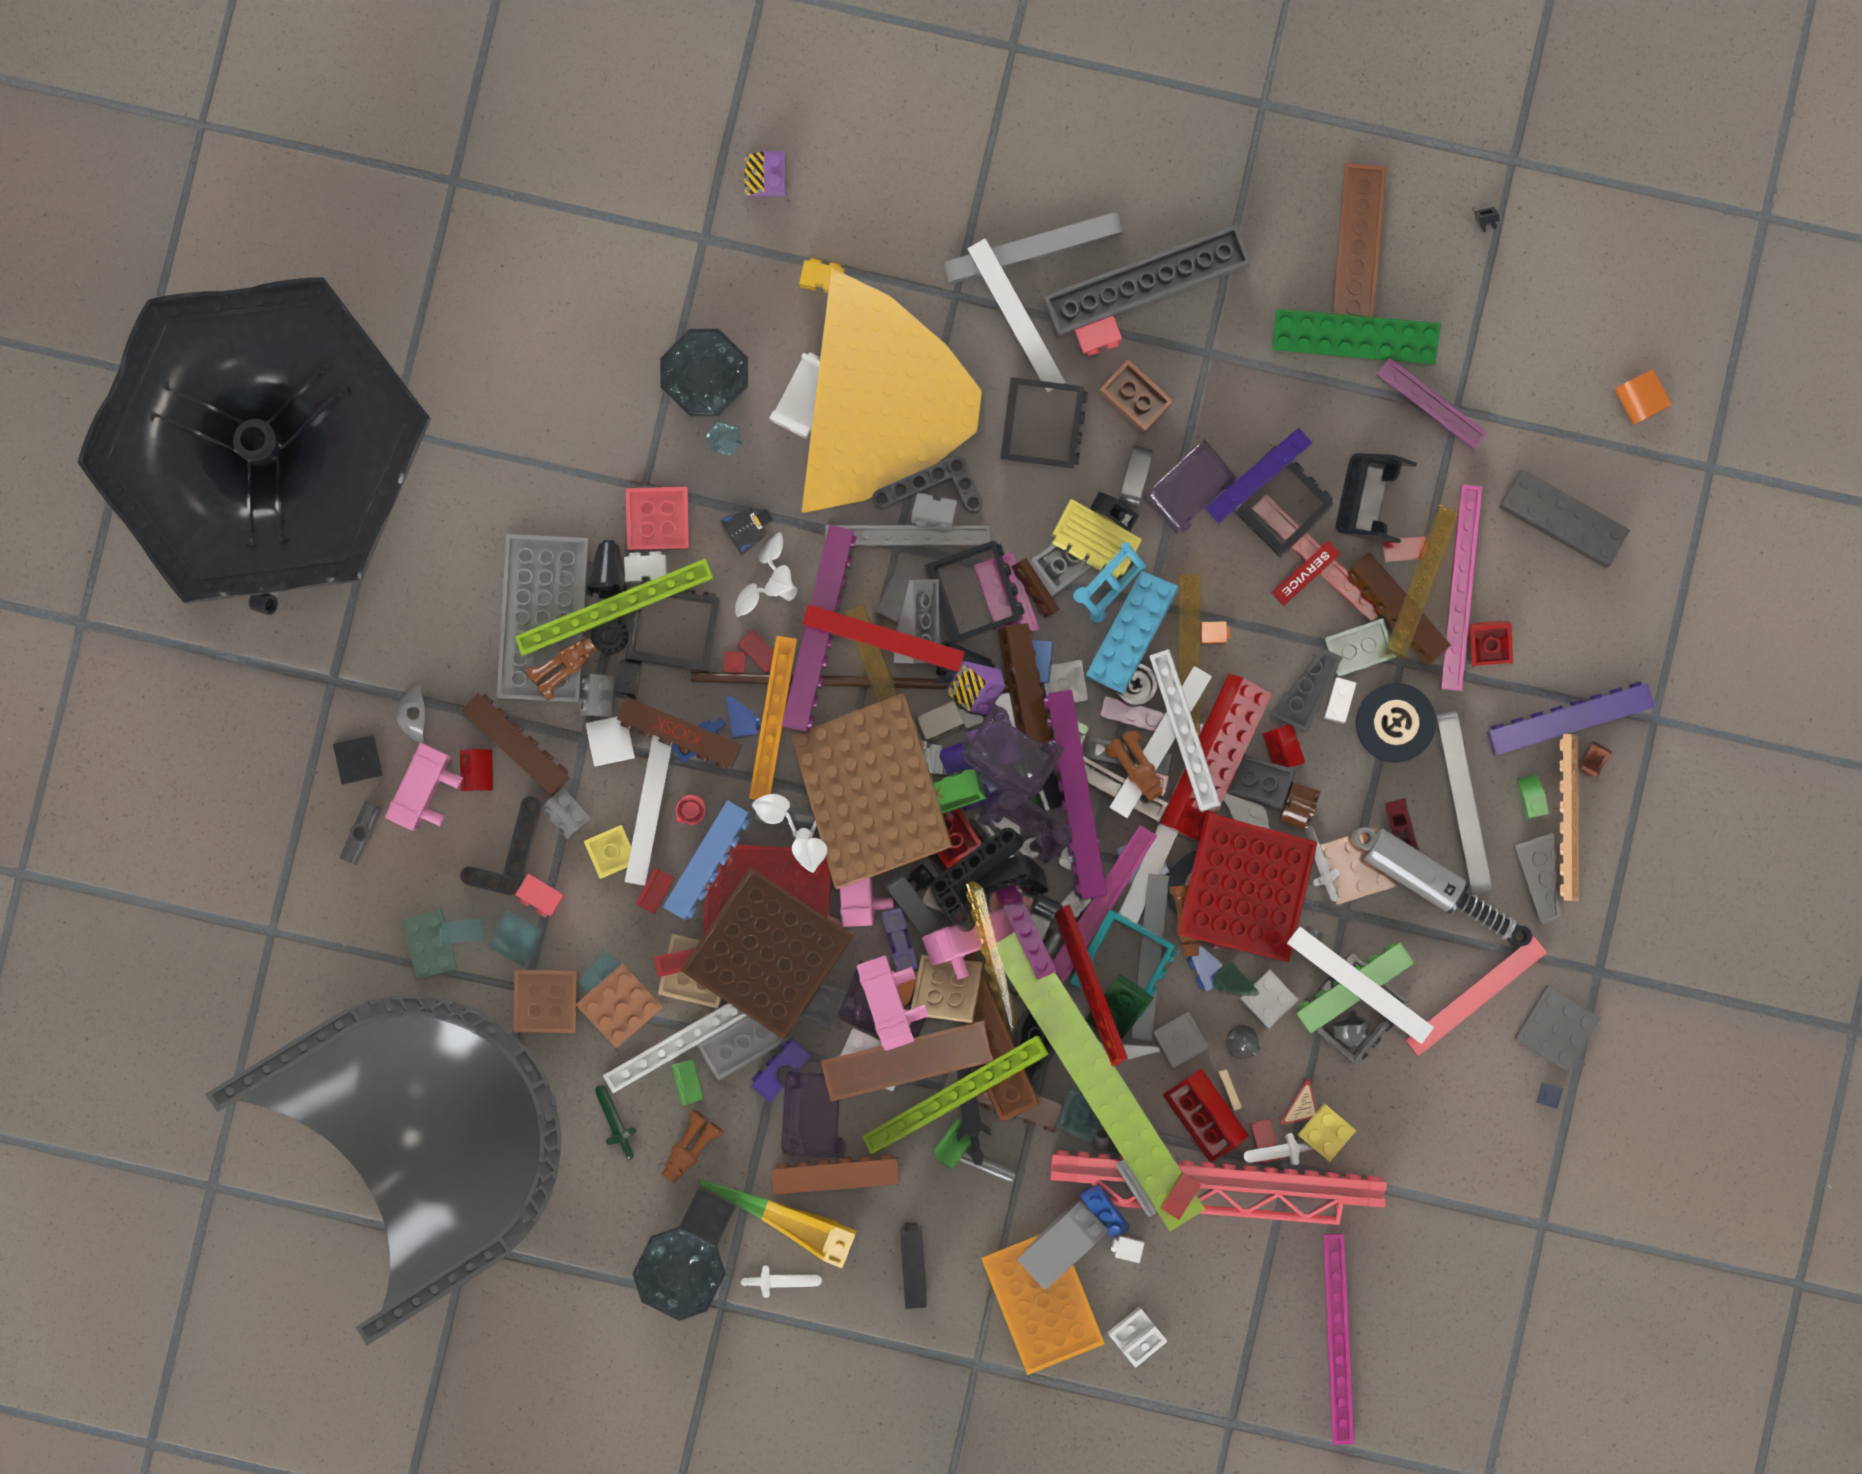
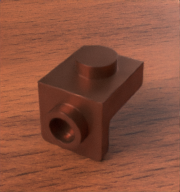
M1593 741L1581 760L1580 768L1588 776L1599 777L1602 767L1611 754V750Z

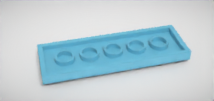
M1144 571L1140 572L1086 673L1088 679L1124 694L1179 590L1178 586Z

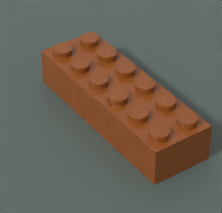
M881 1154L880 1159H872V1155L859 1156V1160L851 1161V1157L839 1158L838 1162L832 1163L831 1159L818 1160V1164H810V1161H798L797 1166H789V1162L777 1163L776 1167L771 1169L774 1195L899 1184L897 1157H893V1154Z

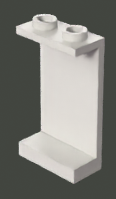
M811 352L808 355L802 354V360L777 408L770 416L771 422L807 439L812 429L820 357Z

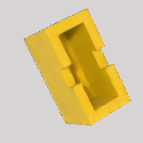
M810 258L809 261L804 260L799 286L815 291L816 287L823 288L824 293H828L831 269L844 274L845 269L841 268L842 265L837 263L826 265L821 264V260Z

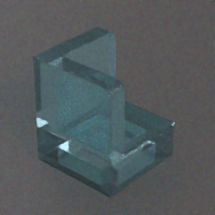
M717 422L707 434L711 450L732 456L742 444L738 429Z

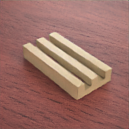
M1226 1069L1218 1071L1232 1109L1234 1111L1240 1109L1242 1106Z

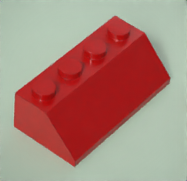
M1202 1068L1190 1074L1162 1094L1209 1162L1234 1149L1249 1137Z

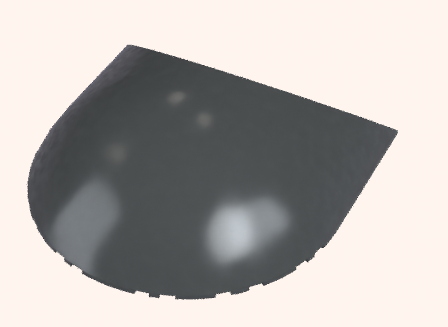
M397 995L370 1000L361 1005L350 1007L206 1093L216 1112L223 1110L236 1101L247 1102L274 1110L306 1125L338 1149L366 1182L382 1215L390 1253V1275L382 1310L355 1327L366 1345L371 1344L509 1254L527 1236L543 1213L552 1194L559 1170L561 1151L560 1120L555 1098L538 1062L526 1046L520 1043L507 1028L497 1023L495 1019L468 1005L452 1002L453 1000L446 998H434L424 995Z

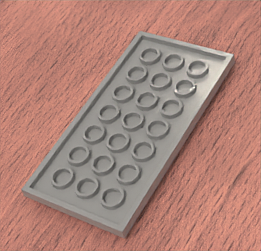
M506 534L497 699L547 701L537 686L561 670L564 665H559L536 685L524 670L529 667L538 668L555 657L560 649H565L575 644L577 640L579 642L583 640L584 632L522 656L514 636L585 608L588 538ZM582 666L579 668V672L572 673L553 689L554 696L549 701L580 702Z

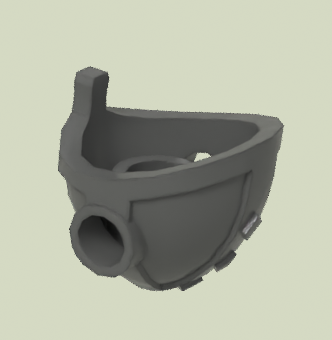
M1356 1010L1351 1011L1352 1017L1333 1025L1335 1039H1340L1350 1048L1359 1046L1364 1039L1370 1036L1366 1020L1357 1016Z
M1238 1025L1228 1033L1226 1046L1233 1057L1247 1059L1252 1056L1255 1057L1261 1050L1258 1036L1253 1028L1246 1025Z

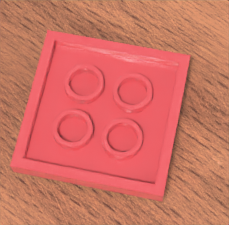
M688 487L626 488L628 551L689 549Z

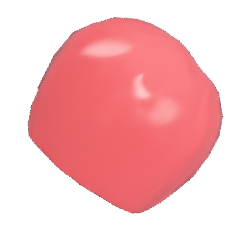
M695 794L683 796L675 808L676 821L682 824L688 823L689 825H695L702 821L707 811L704 799Z

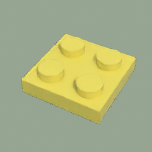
M622 825L584 841L600 879L627 868L631 844Z
M1324 1103L1299 1132L1298 1136L1327 1161L1331 1162L1356 1130Z

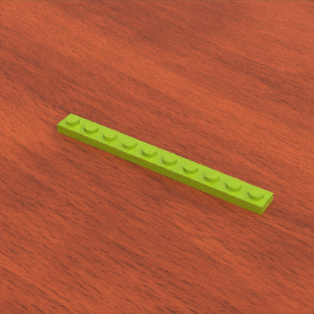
M703 559L514 637L521 655L525 656L714 579L707 560Z
M1035 1036L863 1135L862 1138L870 1154L878 1153L1049 1055L1040 1037Z

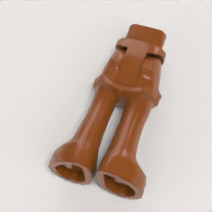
M586 637L580 642L577 640L575 644L565 649H560L558 654L538 668L529 667L524 671L536 685L552 670L561 664L564 665L561 670L537 686L545 699L549 701L554 696L553 689L572 673L579 672V668L586 662L587 658H591L590 655L597 649L589 638Z
M1130 731L1122 735L1124 744L1130 749L1139 764L1137 767L1126 752L1121 740L1118 738L1113 740L1106 747V754L1110 758L1117 757L1129 775L1130 782L1134 783L1149 800L1160 796L1163 793L1160 787L1161 782L1157 778L1155 766L1148 761L1139 745L1142 740L1139 731Z
M1189 885L1169 886L1177 910V931ZM1178 935L1180 947H1183V956H1198L1199 946H1201V943L1198 942H1201V940Z
M694 1109L689 1114L690 1125L680 1141L672 1147L669 1159L664 1164L666 1167L661 1173L673 1183L676 1182L679 1176L682 1177L683 1173L692 1165L696 1164L700 1152L712 1138H720L724 1133L719 1126L713 1122H708L693 1147L689 1150L687 1148L707 1122V1118Z

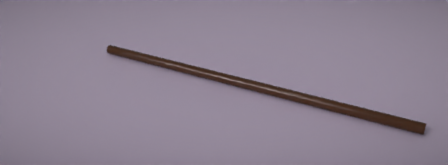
M691 672V682L768 684L770 674ZM791 675L790 685L792 684L794 675ZM824 676L822 686L947 689L951 681L939 682L937 679ZM1004 681L1005 687L1003 691H1009L1008 683Z

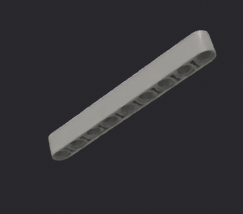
M1111 213L991 249L1002 269L1116 237L1124 232L1118 213ZM970 254L943 263L949 284L981 276Z
M1456 711L1435 714L1467 882H1469V891L1471 895L1492 891L1491 879L1458 715Z

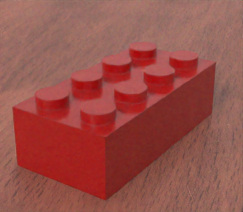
M960 808L942 813L952 847L937 852V855L946 869H949L982 844Z

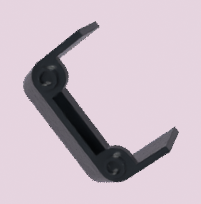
M1356 453L1352 455L1346 472L1336 520V530L1341 534L1362 539L1401 543V539L1387 535V524L1378 521L1386 482H1393L1399 477L1401 466L1416 467L1417 463L1388 454Z

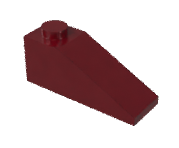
M1406 799L1385 803L1392 834L1419 851Z

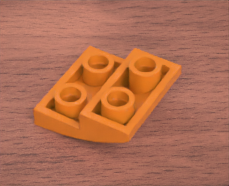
M1653 369L1614 389L1633 425L1672 405Z

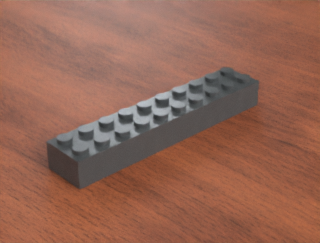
M1234 225L1044 296L1043 301L1056 336L1060 338L1074 333L1076 329L1111 316L1117 317L1248 268L1251 261L1238 227Z

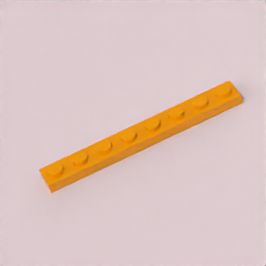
M776 636L749 799L757 800L764 795L771 794L782 722L797 639Z

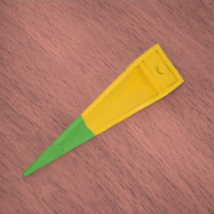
M698 1180L697 1183L768 1223L821 1260L843 1268L856 1235V1230L841 1225L838 1221L704 1180Z

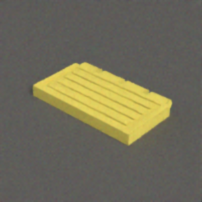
M1073 499L1069 500L1051 534L1055 537L1052 544L1063 550L1068 545L1071 546L1068 553L1080 560L1088 556L1086 563L1099 571L1103 565L1106 566L1122 549L1121 545L1124 542H1128L1136 552L1142 541L1141 538ZM1129 556L1111 573L1115 579L1119 575L1123 576L1131 562Z

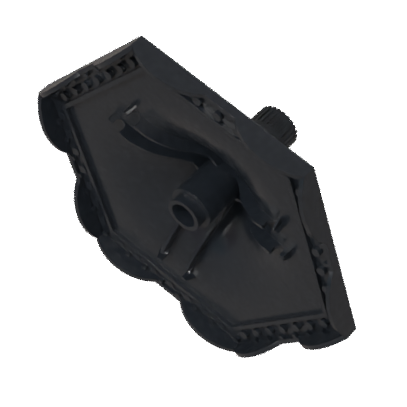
M324 277L289 279L226 291L180 293L149 299L142 308L127 340L120 368L110 391L98 409L87 432L78 458V464L101 496L139 542L165 581L185 604L345 584L363 580L431 418Z

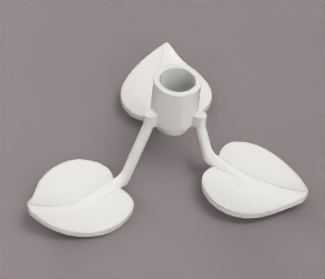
M778 532L771 536L763 544L759 552L760 562H768L769 566L774 570L772 577L766 584L765 589H757V585L752 583L740 592L735 606L737 617L749 613L756 607L759 601V593L761 592L766 593L768 596L777 597L779 595L787 601H791L796 596L797 587L791 581L789 567L782 565L776 568L773 564V560L780 556L783 548L782 533Z
M769 794L755 800L752 807L764 822L776 824L783 821L784 816L787 817L793 832L792 835L795 837L792 853L803 867L813 873L827 854L825 843L818 838H812L817 826L816 821H814L811 830L801 828L796 831L791 816L787 812L790 808V802L785 797Z

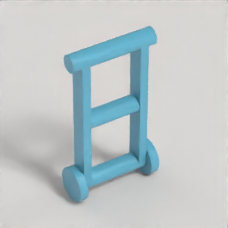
M1124 542L1121 545L1122 549L1086 588L1080 587L1074 592L1073 597L1075 601L1083 603L1090 611V619L1094 623L1104 620L1106 617L1105 609L1139 571L1146 569L1145 563L1128 542ZM1129 556L1134 565L1117 581L1111 573ZM1106 580L1112 589L1096 606L1089 597Z

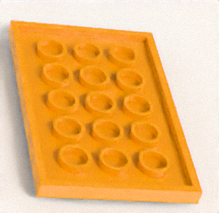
M1039 1235L981 1257L1027 1375L1105 1344L1074 1265L1044 1290L1018 1262L1017 1258Z

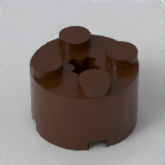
M1293 782L1284 810H1282L1280 821L1307 830L1311 821L1308 816L1313 817L1316 805L1313 802L1317 803L1321 791Z

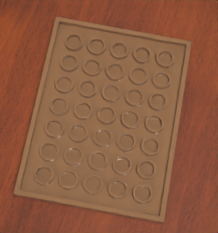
M905 693L807 729V732L802 731L791 735L819 835L827 846L826 859L836 889L952 847L910 704Z

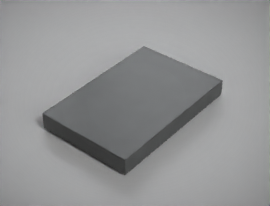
M1244 755L1226 794L1284 810L1296 770Z

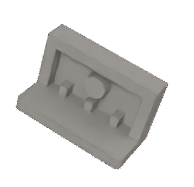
M584 674L580 683L582 698L579 702L581 716L612 717L614 676Z
M565 788L552 796L541 807L544 816L551 820L556 826L557 831L565 836L566 839H569L591 819Z

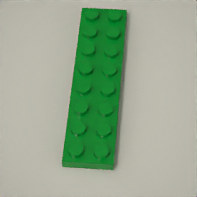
M1276 308L1272 350L1379 360L1391 358L1393 361L1436 364L1441 324L1438 322Z

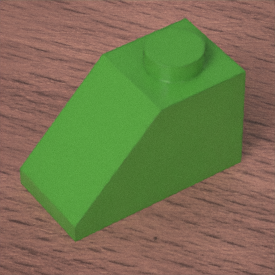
M1538 775L1517 778L1525 819L1549 814L1545 793Z

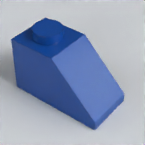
M726 696L732 738L758 735L757 730L761 729L759 717L755 718V714L731 696Z

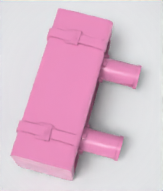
M419 743L395 797L389 805L390 807L385 818L412 831H417L423 819L440 827L445 815L428 807L440 781L455 789H458L463 777H459L446 770L452 756L425 743Z
M873 877L840 888L842 927L875 925V911L894 910L893 897L875 898L873 896Z
M1004 909L993 910L979 915L975 918V927L969 932H963L953 925L923 936L922 940L931 965L934 966L947 961L952 962L958 980L970 975L963 959L964 955L983 948L988 950L993 967L1000 965L990 947L1014 932Z
M886 956L857 965L859 979L865 991L875 1022V1028L884 1050L887 1051L913 1042L914 1038L909 1025H911V1022L927 1018L928 1014L924 1004L907 1011L903 1007L897 987L898 984L916 979L912 966L894 973V971H891Z

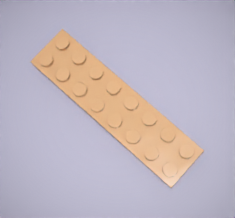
M1563 734V739H1560V751H1563V760H1560V771L1563 772V780L1560 781V792L1563 793V801L1560 802V813H1563V822H1560V833L1563 834V842L1560 843V854L1563 855V863L1560 864V874L1564 876V884L1560 885V895L1564 897V901H1579V736Z

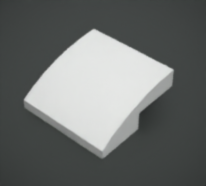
M617 717L586 723L595 767L635 758L630 731L620 726L621 721L617 720Z
M1137 1307L1107 1332L1135 1368L1167 1342L1140 1307Z

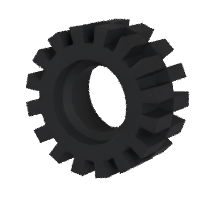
M618 618L596 626L591 631V641L604 654L619 653L628 643L629 633L627 627ZM606 628H614L617 631L618 637L615 642L606 643L603 641L602 632Z

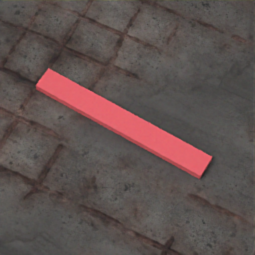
M1533 936L1528 945L1520 946L1431 1018L1428 1023L1434 1028L1422 1044L1411 1036L1405 1039L1406 1043L1417 1056H1420L1547 952Z

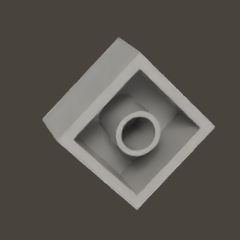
M1267 970L1239 997V1000L1266 1028H1270L1298 1001L1297 997L1271 970Z

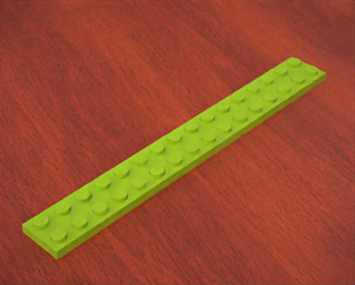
M1015 932L991 946L990 949L1119 1153L1138 1179L1168 1230L1171 1232L1205 1210L1196 1194L1180 1220L1160 1208L1182 1172L1115 1066H1111L1108 1055L1056 973H1052L1039 980L1036 979Z

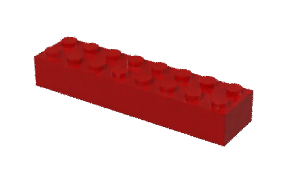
M1230 673L1199 737L1220 804H1222L1272 693L1247 679ZM1186 767L1160 824L1191 840L1199 842L1206 813L1217 815L1220 806L1203 812L1200 811Z

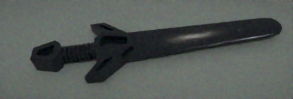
M970 1067L957 1070L958 1081L971 1074ZM975 1096L961 1104L963 1126L957 1133V1139L959 1141L965 1133L970 1136L973 1150L970 1156L975 1165H981L984 1153L980 1150L978 1135L983 1131L991 1136V1131L989 1127L981 1122Z

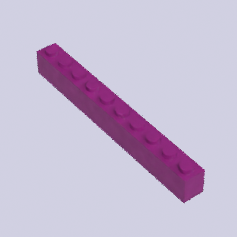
M829 525L811 605L834 612L836 608L841 607L843 596H839L841 588L846 586L847 576H844L846 568H850L852 556H849L850 548H855L857 536H853L854 530ZM805 625L782 727L807 732L808 728H812L814 716H811L812 708H817L819 696H816L817 688L822 687L824 678L820 674L822 668H826L828 656H825L827 648H831L833 636H830L829 632Z
M1069 689L1047 693L1048 697L1044 698L1045 708L1050 710L1051 718H1048L1049 731H1054L1055 737L1051 739L1052 749L1057 751L1058 759L1054 760L1056 772H1061L1062 778L1058 780L1060 792H1064L1065 800L1061 801L1063 813L1067 812L1069 819L1065 821L1066 832L1071 833L1072 841L1068 842L1070 854L1074 853L1075 862H1072L1073 873L1078 874L1079 882L1075 883L1077 895L1081 894L1082 899L1107 895L1073 691Z

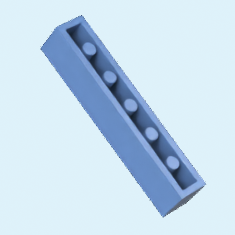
M727 800L663 906L665 909L685 921L688 918H693L697 911L695 906L699 900L703 901L708 893V890H706L710 882L714 883L719 875L717 872L720 865L724 866L730 856L727 853L731 847L735 848L740 840L738 835L741 830H746L751 822L749 812Z

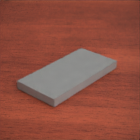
M746 1016L697 1046L717 1081L786 1042L789 1040V1037L787 1035L785 1040H783L749 1016Z

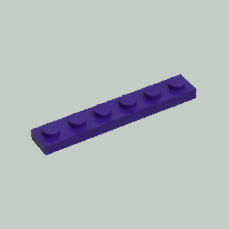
M1298 427L1208 504L1205 510L1218 524L1221 523L1310 447L1312 441Z

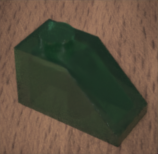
M1231 960L1212 976L1215 981L1212 984L1220 993L1224 991L1227 995H1259L1256 987Z

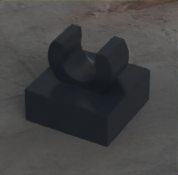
M1495 207L1474 211L1475 219L1483 232H1486L1485 226L1491 223L1494 230L1497 229L1496 222L1500 221Z
M921 864L909 874L910 878L907 881L910 883L914 880L918 885L914 890L919 891L931 884L935 877Z

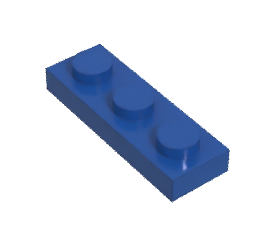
M1100 1185L1081 1191V1198L1091 1212L1108 1229L1107 1233L1110 1237L1129 1231V1224Z

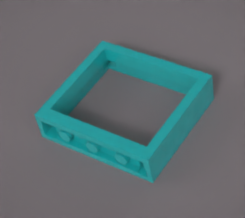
M1110 909L1087 950L1091 962H1093L1115 920L1120 921L1167 948L1144 990L1151 996H1154L1157 991L1155 985L1158 979L1162 981L1167 972L1165 966L1168 961L1172 963L1177 954V951H1175L1177 945L1117 911ZM1075 971L1070 983L1082 989Z

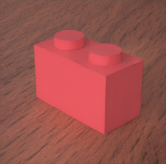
M1114 316L1078 328L1074 332L1082 355L1088 354V357L1099 354V350L1106 347L1108 350L1119 346V342L1122 341Z
M527 874L515 894L519 897L518 902L527 907L530 904L537 908L535 912L545 918L547 915L553 917L565 897L564 894L531 874Z

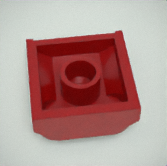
M1489 621L1469 625L1468 634L1470 637L1472 667L1502 663L1513 664L1511 622Z

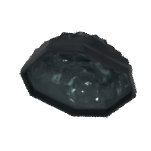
M719 328L689 329L660 358V387L689 416H720L748 388V357Z
M679 1226L650 1237L632 1275L642 1303L680 1321L708 1311L726 1275V1271L716 1244Z

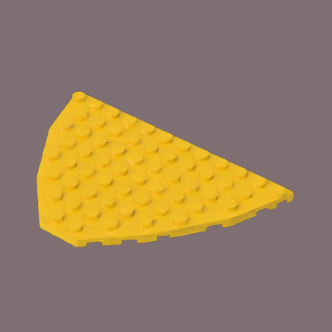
M831 269L801 513L865 501L871 498L876 490L935 465L974 435L978 428L982 390L948 346L891 296L835 269Z

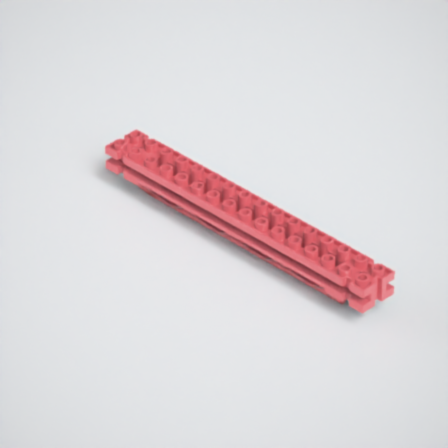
M1056 1150V1153H1051L1050 1180L1091 1183V1187L1096 1186L1098 1182L1115 1197L1110 1198V1200L1116 1207L1143 1209L1138 1200H1135L1136 1197L1134 1195L1128 1199L1121 1198L1101 1181L1126 1182L1116 1167L1118 1162L1124 1160L1121 1155H1118L1117 1159L1111 1158L1110 1154L1098 1153L1097 1157L1090 1156L1089 1152L1077 1151V1155H1069L1068 1150ZM1180 1160V1164L1176 1163L1181 1172L1201 1183L1199 1188L1209 1189L1198 1196L1200 1201L1218 1192L1236 1207L1203 1205L1205 1210L1200 1212V1214L1340 1225L1343 1204L1385 1208L1384 1197L1387 1182L1382 1181L1380 1176L1367 1175V1179H1361V1176L1358 1174H1346V1177H1340V1174L1335 1172H1325V1176L1319 1175V1172L1305 1170V1174H1299L1298 1170L1284 1168V1172H1277L1278 1169L1274 1167H1263V1170H1257V1167L1251 1165H1243L1242 1169H1239L1234 1164L1222 1163V1167H1215L1213 1162H1201V1165H1194L1193 1161ZM1222 1190L1269 1195L1246 1209L1241 1208ZM1282 1195L1325 1198L1328 1200L1307 1214L1299 1211ZM1278 1197L1296 1213L1256 1209ZM1335 1204V1216L1316 1215Z

